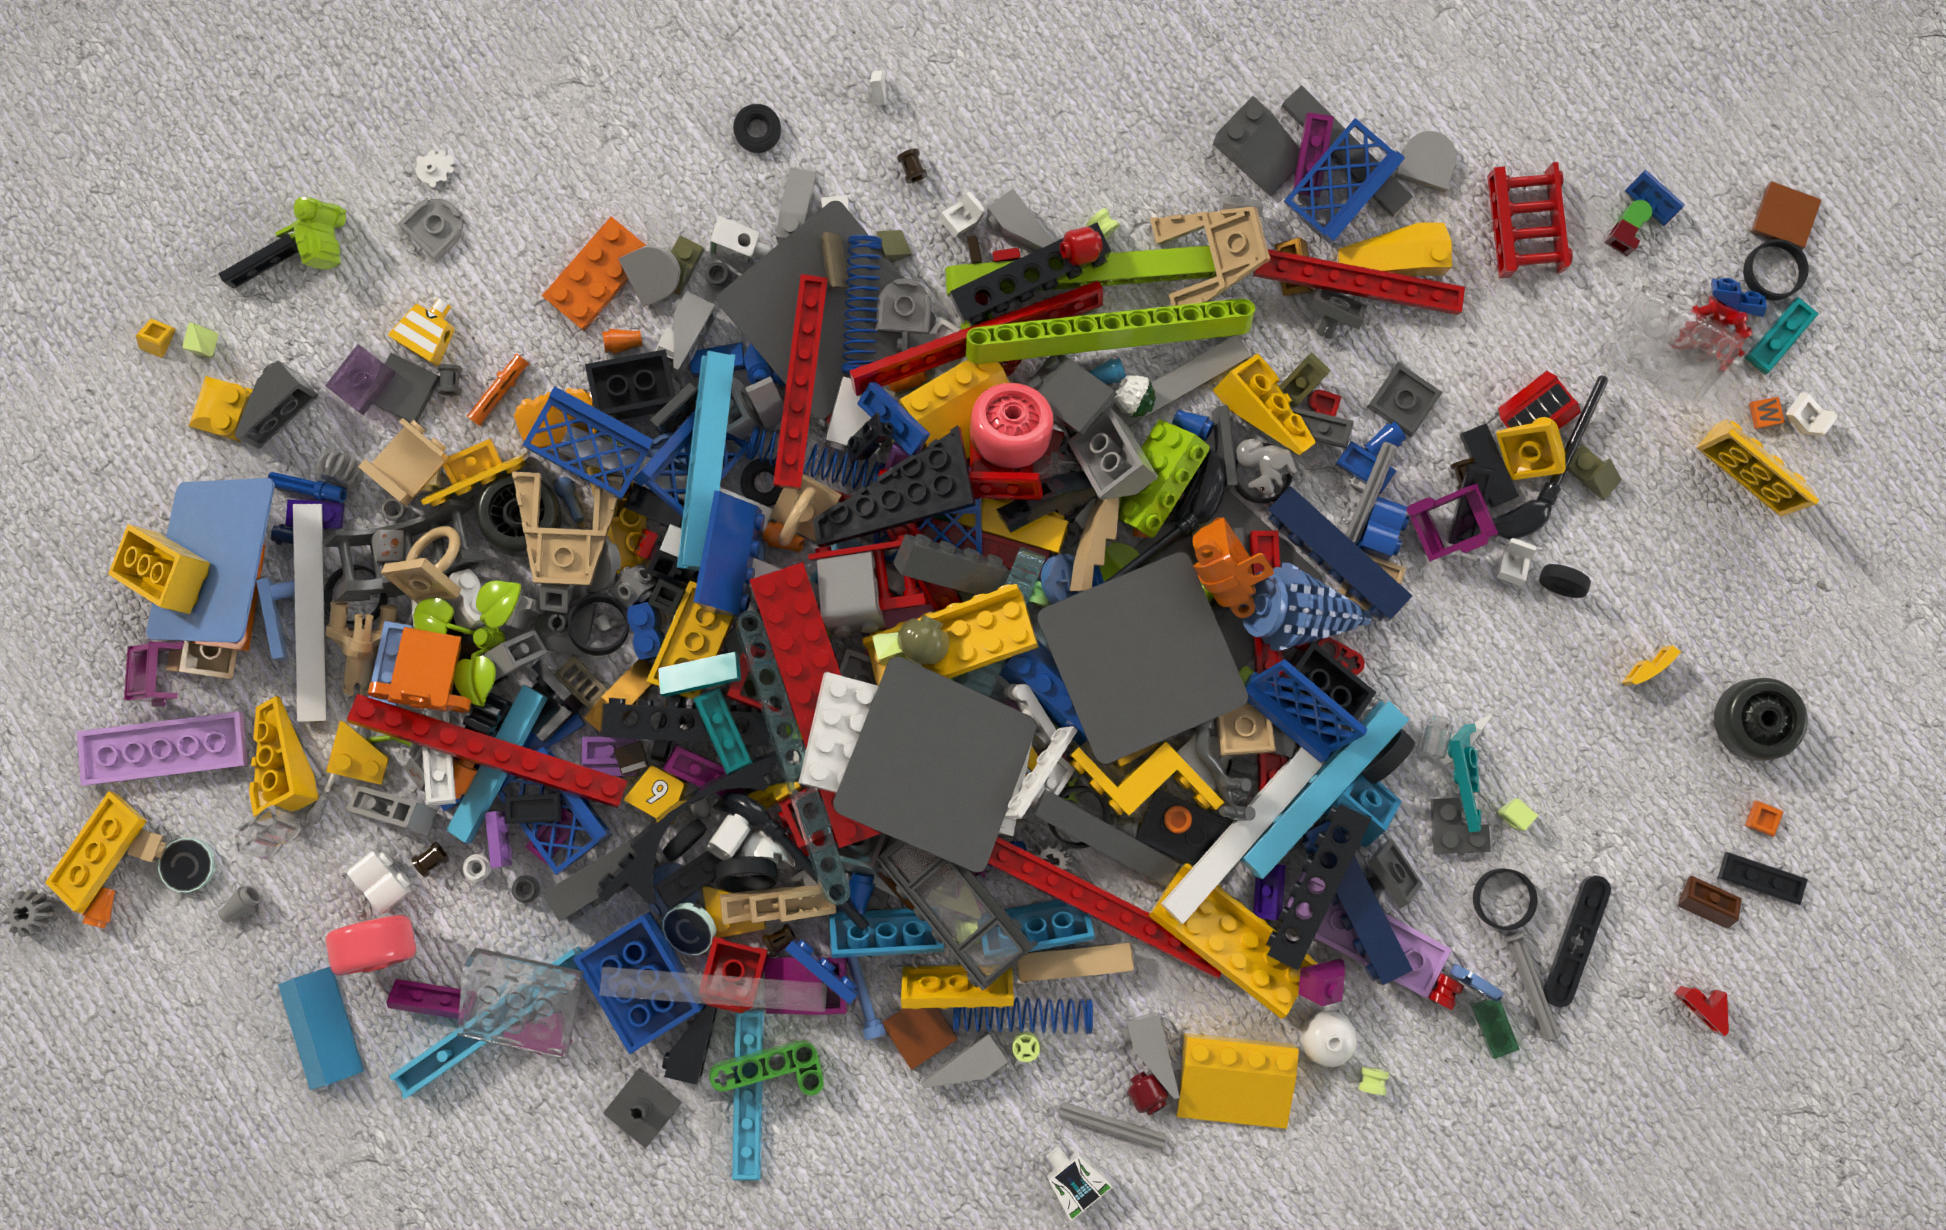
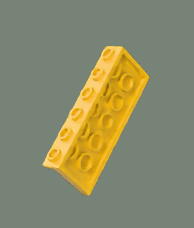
M1017 584L1003 585L994 592L978 594L969 601L953 603L941 611L923 614L943 623L941 630L948 633L949 649L940 662L922 664V667L948 679L1039 647L1024 595ZM907 621L900 622L895 627L885 631L873 632L868 637L862 639L863 645L869 652L877 686L880 684L886 666H883L877 658L872 636L899 632L901 626Z
M1186 863L1175 873L1148 916L1279 1018L1283 1019L1287 1016L1299 995L1301 968L1318 963L1306 953L1299 970H1296L1268 956L1270 947L1266 946V943L1272 931L1275 930L1265 920L1248 910L1243 903L1226 893L1219 885L1213 889L1184 924L1179 923L1161 903L1193 868L1189 863Z

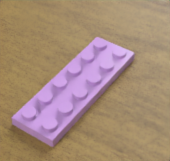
M240 711L77 731L81 786L248 766L244 713Z
M1302 871L1297 881L1302 883L1306 872ZM1318 877L1312 878L1309 881V885L1314 891H1321L1325 888L1324 881ZM1289 896L1284 906L1290 908L1294 898ZM1300 903L1297 906L1298 912L1303 916H1309L1313 913V909L1308 903ZM1331 903L1314 938L1367 966L1368 964L1363 955L1359 956L1352 945V941L1355 939L1351 931H1346L1339 919L1342 913L1338 905L1334 906ZM1385 914L1413 971L1393 981L1428 998L1452 949Z

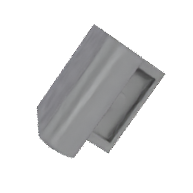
M873 552L817 560L821 617L831 635L846 637L852 632L873 633L880 628H886L885 617L879 608L877 579L874 577L873 571L876 568Z

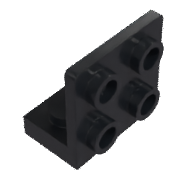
M538 660L531 667L538 674L535 678L537 683L532 688L548 697L531 730L545 743L584 704L544 663Z

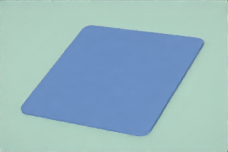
M272 479L195 481L179 484L174 497L166 537L210 562L209 572L198 593V601L193 606L190 614L161 608L152 602L146 630L149 639L238 643L243 639L275 484Z

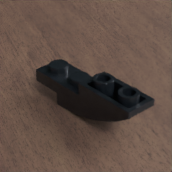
M1084 471L1069 472L1042 479L1043 496L1041 500L1016 499L996 510L999 518L1011 533L1054 510L1063 515L1098 497Z

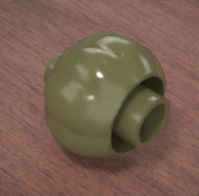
M925 615L922 616L920 621L912 618L905 622L899 630L897 641L899 649L907 656L906 659L920 666L922 664L940 662L949 649L948 633L941 630L943 623Z

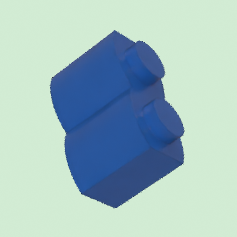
M1377 497L1357 546L1365 553L1386 561L1392 555L1396 556L1402 544V540L1398 539L1400 530L1405 531L1410 516L1406 515L1407 507Z
M648 602L629 606L627 618L629 626L634 632L633 647L637 657L640 660L646 661L656 659L665 639L661 631L662 617L659 609L648 604Z

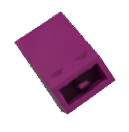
M815 955L820 960L822 957L829 960L836 967L834 972L841 978L844 975L847 976L846 957L832 958L830 955ZM793 956L767 958L764 969L766 1014L827 1015L846 1014L848 1012V1003Z

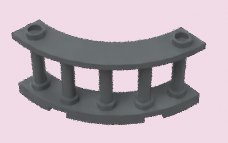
M452 498L439 508L425 515L390 526L364 530H349L346 528L334 530L323 541L324 547H338L344 575L342 584L333 591L334 602L366 601L371 599L370 595L386 593L387 598L405 595L402 590L381 574L385 563L375 562L371 537L380 529L403 530V551L406 561L407 555L414 545L412 536L441 527L453 521L454 529L460 536L461 544L455 560L443 574L449 578L452 573L465 569L472 571L487 561L485 550H473L469 546L463 514L475 507L474 501H462L461 498ZM443 537L433 541L437 561L434 565L446 553ZM370 545L376 574L375 579L359 580L356 578L350 547Z

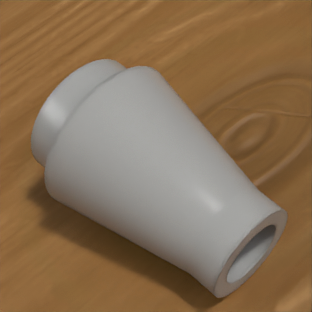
M250 885L239 887L226 904L218 910V916L223 922L230 923L232 920L257 909L258 904L261 902L259 892Z

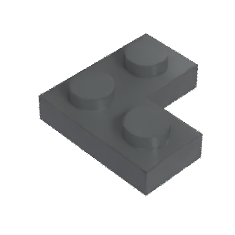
M1460 798L1430 799L1433 854L1491 852L1489 824H1481V831L1469 832L1468 825H1462Z

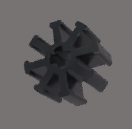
M489 692L484 706L471 704L472 713L469 716H465L462 724L465 725L466 729L495 738L513 703Z

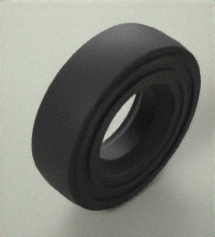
M751 104L738 112L734 120L733 131L737 142L745 150L753 153H763L772 149L779 141L781 123L777 114L770 107L763 104ZM755 119L763 120L768 127L765 135L759 138L752 137L747 132L748 124Z
M766 458L763 463H760L759 459L750 462L743 470L740 479V486L744 496L767 507L776 504L783 490L781 487H773L771 491L763 493L755 488L754 481L760 473L768 472L773 476L775 475L776 463L771 466L770 458Z
M1559 564L1545 565L1539 577L1540 584L1546 589L1571 598L1585 597L1591 586V580L1586 574Z
M698 818L693 820L665 846L662 851L663 854L671 862L680 858L704 835L707 830L706 825Z

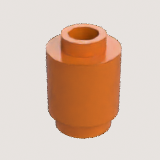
M453 758L456 799H460L462 794H466L478 772L474 767L475 763L461 758Z

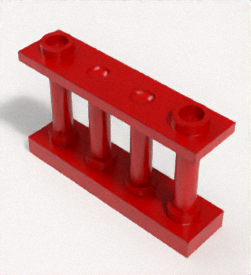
M1553 162L1545 170V175L1509 177V175H1506L1505 166L1494 167L1487 178L1499 279L1510 278L1519 266L1556 263L1557 274L1563 273L1571 266L1573 253L1572 249L1568 248L1561 189L1564 177L1563 172L1559 171L1558 162ZM1547 185L1548 200L1522 203L1509 201L1508 191L1510 188ZM1550 211L1551 226L1523 229L1512 227L1511 217L1513 214ZM1553 237L1554 252L1525 255L1515 253L1514 243L1516 240Z
M905 535L895 536L896 541L839 550H832L831 546L815 548V553L808 554V560L817 561L825 558L873 552L881 612L929 605L928 595L920 593V590L916 588L915 578L904 576L906 589L903 591L904 596L893 597V594L889 592L884 551L900 548Z

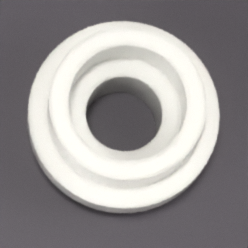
M482 854L469 856L463 864L464 875L474 882L485 880L491 872L489 859ZM477 862L482 865L480 873L474 870V865Z

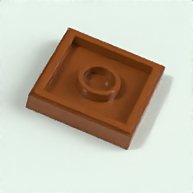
M1771 181L1767 184L1751 232L1771 240L1783 239L1790 241L1802 250L1806 246L1822 199Z
M902 1008L882 1021L885 1030L911 1070L958 1040L939 1008Z

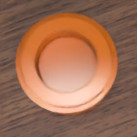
M1172 806L1164 814V824L1173 833H1183L1192 824L1191 813L1183 806Z

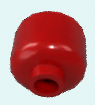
M1090 227L1067 231L1063 242L1060 243L1062 257L1064 259L1067 258L1073 266L1096 261L1103 249L1100 234Z

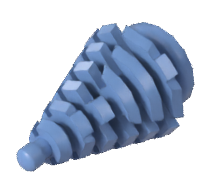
M1282 563V568L1275 567L1273 569L1274 574L1255 584L1256 594L1252 595L1255 611L1251 616L1242 618L1249 634L1262 638L1264 643L1270 644V649L1281 651L1287 649V647L1291 648L1306 642L1327 638L1329 635L1332 636L1351 631L1359 625L1368 626L1372 621V614L1368 610L1361 609L1357 603L1336 592L1331 587L1326 586L1311 575L1298 570L1299 568L1295 565Z

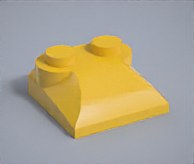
M205 376L188 426L241 442L235 436V433L253 389Z
M1540 417L1534 420L1532 424L1516 426L1496 432L1505 466L1512 480L1564 473L1566 469L1565 450L1558 426L1552 419Z

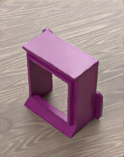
M1477 484L1467 486L1437 500L1428 497L1407 507V513L1411 517L1429 562L1457 550L1467 553L1488 543L1489 537L1498 534ZM1466 496L1481 534L1444 548L1429 511Z
M171 640L170 643L149 641L147 644L127 646L124 700L152 702V707L165 706L166 700L177 699L178 693L155 692L158 653L182 650L184 641Z

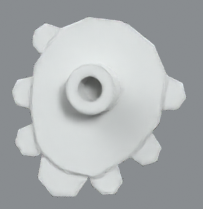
M431 150L428 152V156H418L416 159L418 162L416 166L417 177L422 182L428 183L430 187H435L436 182L440 180L447 181V172H454V168L451 166L454 164V157L451 155L445 156L446 154L443 150L439 151V154H435Z

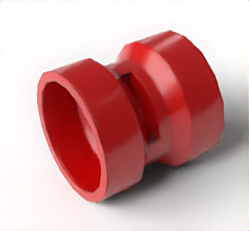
M1440 973L1436 980L1438 985L1435 989L1431 990L1428 998L1452 1011L1456 1004L1455 995L1461 994L1465 986Z

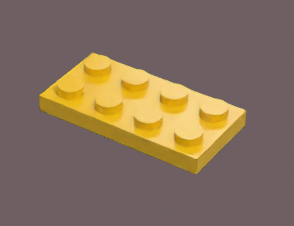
M689 581L647 678L648 683L660 687L658 668L720 654L735 616L710 613L694 603L697 586L695 582ZM704 689L678 695L693 700V698L703 694Z
M108 791L45 884L74 912L83 914L147 820L117 793Z
M1003 964L977 966L988 977ZM962 965L917 966L918 968L913 966L902 967L901 1008L946 1009L949 1007L1001 1008L1014 1006L1012 966L983 991L980 987L976 988L967 978L968 972Z

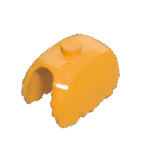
M581 388L566 389L565 392L594 407L591 393H586ZM551 392L544 396L539 395L534 401L524 399L521 405L517 406L513 417L523 441L528 436ZM551 407L546 416L549 426L565 422L563 413ZM567 415L568 421L574 420V418ZM543 421L540 428L546 427L545 421ZM582 422L571 425L589 433L587 425ZM567 426L551 430L555 445L562 442ZM592 428L593 434H596L597 430ZM548 431L536 434L531 444L540 449L552 446Z

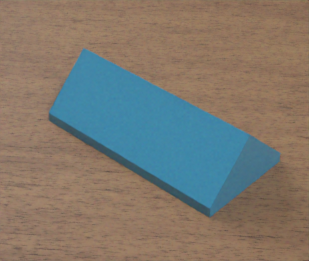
M1059 900L1004 909L1012 920L1016 918L1023 927L1020 930L1030 942L1033 940L1037 941L1038 945L1030 951L1095 940L1091 917ZM989 912L981 915L979 920L980 927L992 917ZM998 924L982 937L985 960L1014 955L1019 951Z
M931 907V910L940 919L939 907ZM910 909L865 911V915L862 916L869 922V926L864 931H861L844 912L829 914L830 956L832 958L944 952V943H939L933 937L931 926L926 920L924 922L921 921L914 911Z
M331 968L320 969L278 984L309 1089L323 1087L363 1072L364 1068L335 974H333Z

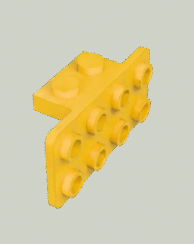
M491 438L449 456L450 459L443 465L452 485L427 495L421 502L423 505L430 503L434 507L451 498L450 494L453 492L457 496L462 495L476 487L475 483L481 481L482 485L501 476L500 472L503 470L510 474L523 468L522 466L526 465L524 461L529 455L525 452L503 462Z

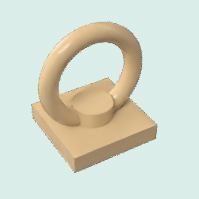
M805 474L802 476L801 490L783 488L769 516L784 525L779 536V543L782 546L788 545L797 532L816 542L812 519L837 504L842 495Z
M441 526L428 531L413 545L406 561L384 564L381 574L417 604L428 598H441L444 600L458 598L461 588L443 574L453 563L459 552L461 541L458 532L448 526ZM442 537L449 539L448 549L437 564L433 565L426 558L418 559L423 550L436 539Z

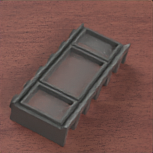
M897 840L876 858L880 863L878 865L880 871L887 878L891 877L897 884L896 890L899 895L905 900L909 899L914 905L913 911L916 916L923 922L926 920L932 928L931 933L939 943H944L950 950L949 956L957 965L964 967L968 972V980L976 988L980 987L983 991L1038 945L1036 940L1032 942L1028 940L1020 930L1023 927L1016 918L1012 920L1002 908L1005 905L998 896L996 898L992 896L984 886L987 882L981 875L976 876L974 872L900 840Z

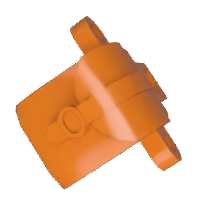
M1224 517L1216 518L1213 523L1201 528L1193 536L1192 542L1198 560L1193 567L1205 589L1211 592L1219 605L1230 607L1237 617L1247 618L1255 611L1254 599L1252 595L1256 594L1255 584L1272 576L1274 570L1262 553L1250 557ZM1251 564H1262L1264 566L1263 572L1259 575H1253Z
M404 627L391 684L370 682L367 694L377 699L388 700L391 703L408 705L414 709L424 710L426 708L444 712L468 713L471 700L463 696L451 694L455 671L460 657L461 637Z

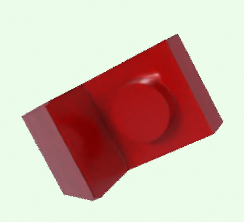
M1680 986L1674 994L1714 1033L1726 1036L1729 1033L1726 992L1715 990L1707 999L1695 987L1691 989Z

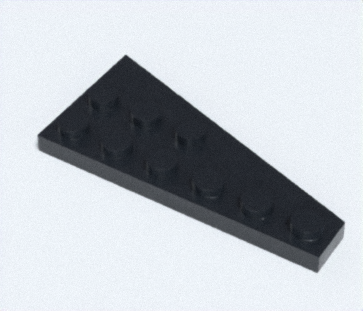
M958 425L949 430V434L939 440L935 439L928 444L929 447L901 461L878 476L877 480L869 486H863L855 491L856 494L846 501L838 502L812 519L817 546L826 547L976 506L961 428Z

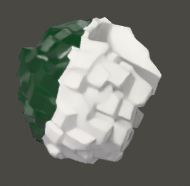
M1126 376L1120 384L1122 387L1116 390L1117 395L1114 397L1120 411L1130 417L1144 416L1148 411L1152 412L1156 397L1155 389H1153L1148 377Z

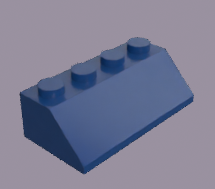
M1037 640L1038 648L1012 656L999 675L1009 684L1028 685L1053 723L1059 728L1074 726L1078 730L1073 740L1079 746H1082L1087 741V737L1051 651Z

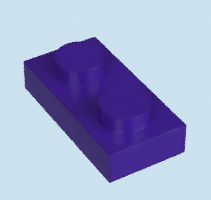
M287 499L285 526L293 528V504H322L323 529L337 530L343 528L344 503Z
M1276 864L1264 879L1255 877L1253 914L1257 917L1278 920L1283 910L1286 865Z

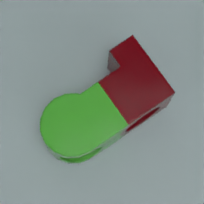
M1644 200L1634 201L1623 211L1604 243L1626 256L1636 250L1641 240L1635 238V235L1652 215L1650 204Z

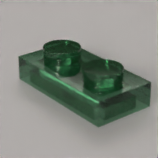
M1488 998L1471 1005L1491 1058L1496 1059L1520 1050L1501 1001L1496 1002Z

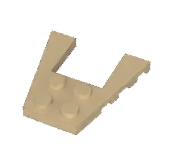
M1256 207L1150 218L1156 244L1162 245L1205 228L1217 277L1169 294L1172 306L1209 302L1270 261Z
M512 472L533 582L535 584L591 586L619 498L595 486L593 530L539 528L542 475L541 473ZM602 476V477H599V478H596V479H598V480L604 482L603 476ZM606 476L609 486L620 491L625 482L624 477Z

